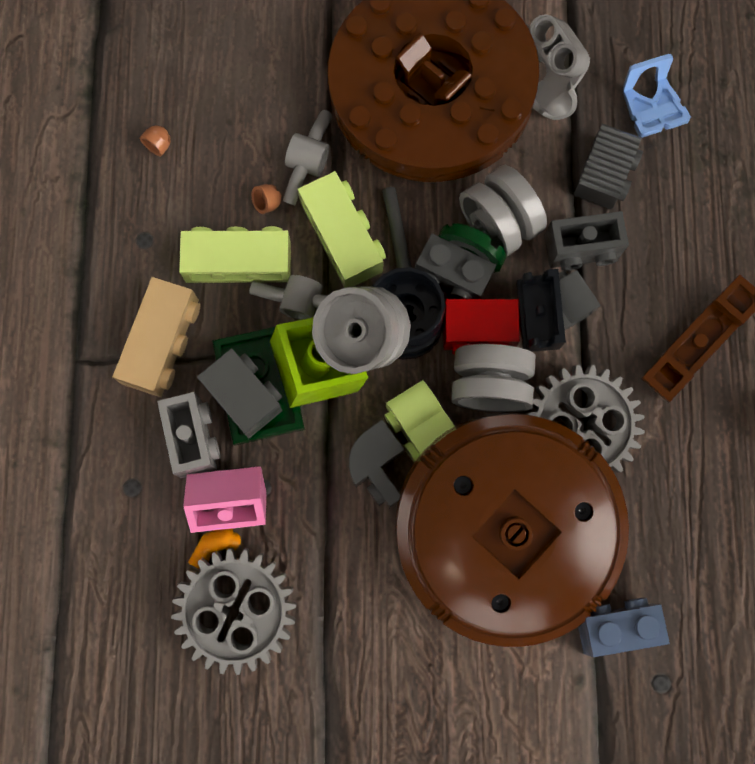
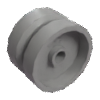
M506 164L499 166L486 175L484 184L480 182L475 183L460 193L461 209L468 224L489 235L492 239L490 244L496 249L498 245H501L507 257L520 248L522 239L532 240L547 227V216L536 192L517 170Z
M371 286L346 287L333 291L321 301L313 317L312 336L316 350L328 365L339 372L358 374L388 366L398 359L409 342L411 324L405 306L396 295L388 290Z
M473 344L459 347L455 350L454 370L463 377L453 382L452 403L463 408L490 412H520L532 409L534 387L526 383L525 380L534 376L536 355L529 350L507 345Z

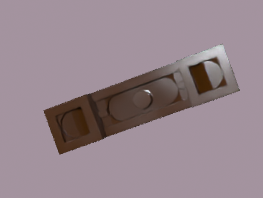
M738 275L670 345L641 379L668 403L671 402L689 383L703 364L755 312V287L742 275Z

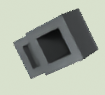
M383 420L365 431L355 441L349 455V470L356 488L366 480H369L371 485L367 487L370 495L379 506L385 502L390 509L398 503L400 494L382 469L400 457L404 452V448Z

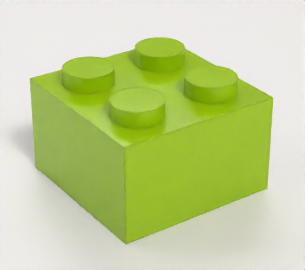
M313 317L276 325L270 340L290 408L356 393L368 379L366 371L358 374L339 372L323 360L316 350L312 336Z

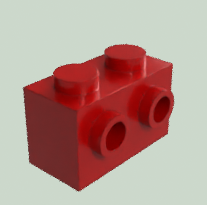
M519 299L445 300V314L443 318L444 350H452V354L455 355L456 349L467 345L497 344L517 347L519 344Z

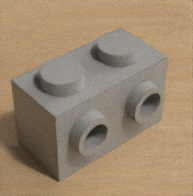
M195 392L157 401L173 474L180 478H185L187 474L217 470L215 460L221 457L216 437L210 438L207 424L213 422L208 402L202 403V400Z

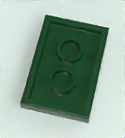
M275 327L212 340L216 361L231 348L239 357L246 353L259 369L254 373L262 384L270 381L282 396L277 402L283 411L251 438H248L227 414L234 446L305 430L300 406L293 408L289 406L270 344Z

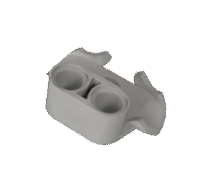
M547 14L539 15L527 27L534 39L538 60L545 64L547 73L544 79L538 83L533 109L546 118L560 120L571 116L576 110L578 100L575 88L588 70L590 57L565 21ZM553 25L554 35L547 41V30ZM572 52L574 55L573 63L566 69L564 66L565 58Z

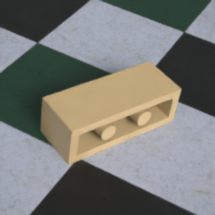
M151 277L112 378L121 385L158 397H162L164 390L170 389L175 377L174 363L177 356L181 357L187 346L188 337L185 336L190 323H195L200 312L199 299L192 289Z

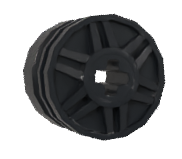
M411 267L396 268L381 275L372 287L384 288L396 295L407 309L408 316L412 317V321H410L409 342L398 359H416L429 353L439 342L444 323V293L438 282L426 272Z

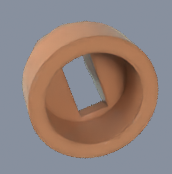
M158 125L149 127L139 137L141 143L150 152L159 157L165 153L171 143L168 131Z
M272 184L256 186L251 194L253 205L261 214L272 212L281 204L282 195Z

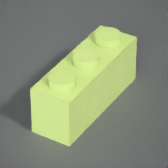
M336 171L297 189L300 203L344 288L354 287L383 272V260L386 259L385 251L378 239L372 241L367 231L370 229L369 221L362 209L356 211L352 203L355 197L347 180L341 182Z
M237 226L229 227L226 231H212V229L207 227H194L191 231H181L179 272L186 283L288 282L291 275V241L289 232L275 226L264 227L262 231H248L246 228Z

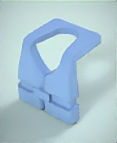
M671 54L659 56L629 67L623 85V95L632 121H635L634 128L641 138L659 133L663 127L671 129L687 124L691 118L686 107L681 105V99L666 79L673 61ZM656 67L655 81L657 91L651 99L640 95L633 87L645 70Z

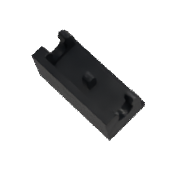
M548 269L543 275L532 276V272L524 273L522 278L516 281L522 347L531 352L559 350L566 343L558 269Z

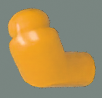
M232 528L205 533L197 544L188 563L200 569L198 561L201 558L209 562L212 558V553L215 551L228 550L229 548H233L236 551L241 543L240 535L233 532Z

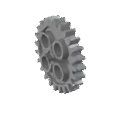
M580 365L572 367V375L565 368L558 370L560 381L552 375L546 377L549 388L543 386L535 388L541 398L533 399L532 407L535 408V412L525 415L537 416L551 421L555 417L563 419L567 428L583 437V440L591 441L594 450L603 456L612 470L622 472L623 467L620 460L626 462L634 460L628 452L629 448H641V445L633 440L634 435L645 433L641 428L635 427V422L645 418L644 415L634 414L633 411L634 408L641 404L640 400L629 401L627 398L632 393L633 388L621 390L619 388L623 379L621 376L609 381V369L602 370L596 376L595 365L588 366L585 374H583ZM577 389H581L587 394L588 401L584 408H580L574 403L573 394ZM560 402L563 403L571 414L577 418L587 417L586 425L596 433L604 435L609 439V445H605L601 438L591 430L580 431L582 423L572 415L559 409L558 404ZM607 411L611 412L616 419V425L611 431L607 430L602 422L603 415Z
M233 548L227 550L226 559H223L220 553L215 551L212 553V564L204 558L198 561L201 572L192 568L186 571L188 578L192 581L191 583L181 581L177 585L185 595L176 596L172 600V603L181 606L182 610L173 613L171 619L180 620L183 623L174 633L175 635H187L188 638L182 644V649L191 646L196 648L192 656L193 661L202 655L207 657L205 662V669L207 670L216 661L219 662L220 674H224L228 665L233 664L236 675H240L243 663H247L253 672L257 668V658H260L266 664L270 663L269 649L281 653L283 647L277 640L278 638L290 639L291 633L283 626L295 624L296 618L286 614V611L296 608V602L286 600L285 597L290 595L294 589L291 586H281V583L287 576L286 573H281L277 576L272 573L276 566L275 561L266 567L262 565L263 553H260L253 561L249 559L248 548L244 549L240 558H236ZM222 575L230 576L235 582V592L231 594L220 592L216 584L217 578ZM249 579L251 580V586L239 608L242 614L236 616L225 640L221 642L218 640V635L230 614L228 607H231L237 599L244 581ZM255 592L265 593L270 599V606L265 610L255 609L250 602L251 594ZM208 610L215 613L218 617V626L211 629L203 626L200 621L201 612ZM239 627L248 628L253 634V641L246 645L238 643L234 638V630Z

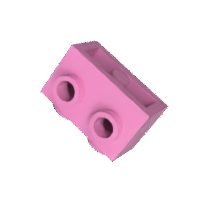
M261 466L187 474L183 507L190 532L266 525V488Z

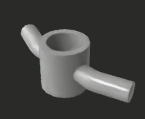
M322 110L319 113L308 137L295 133L290 140L285 157V166L294 170L283 198L285 203L295 206L299 196L297 189L302 187L306 175L310 174L320 177L323 172L330 146L322 142L321 139L332 120V114L327 110Z
M290 275L286 289L252 281L249 290L251 295L281 302L279 311L297 320L314 317L321 301L327 297V295H321L322 284L300 275Z

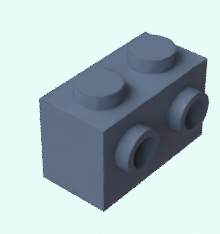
M638 598L624 601L625 607L611 610L610 604L597 606V611H592L590 613L591 617H587L586 621L578 626L583 654L599 657L670 644L661 604H650L647 598Z

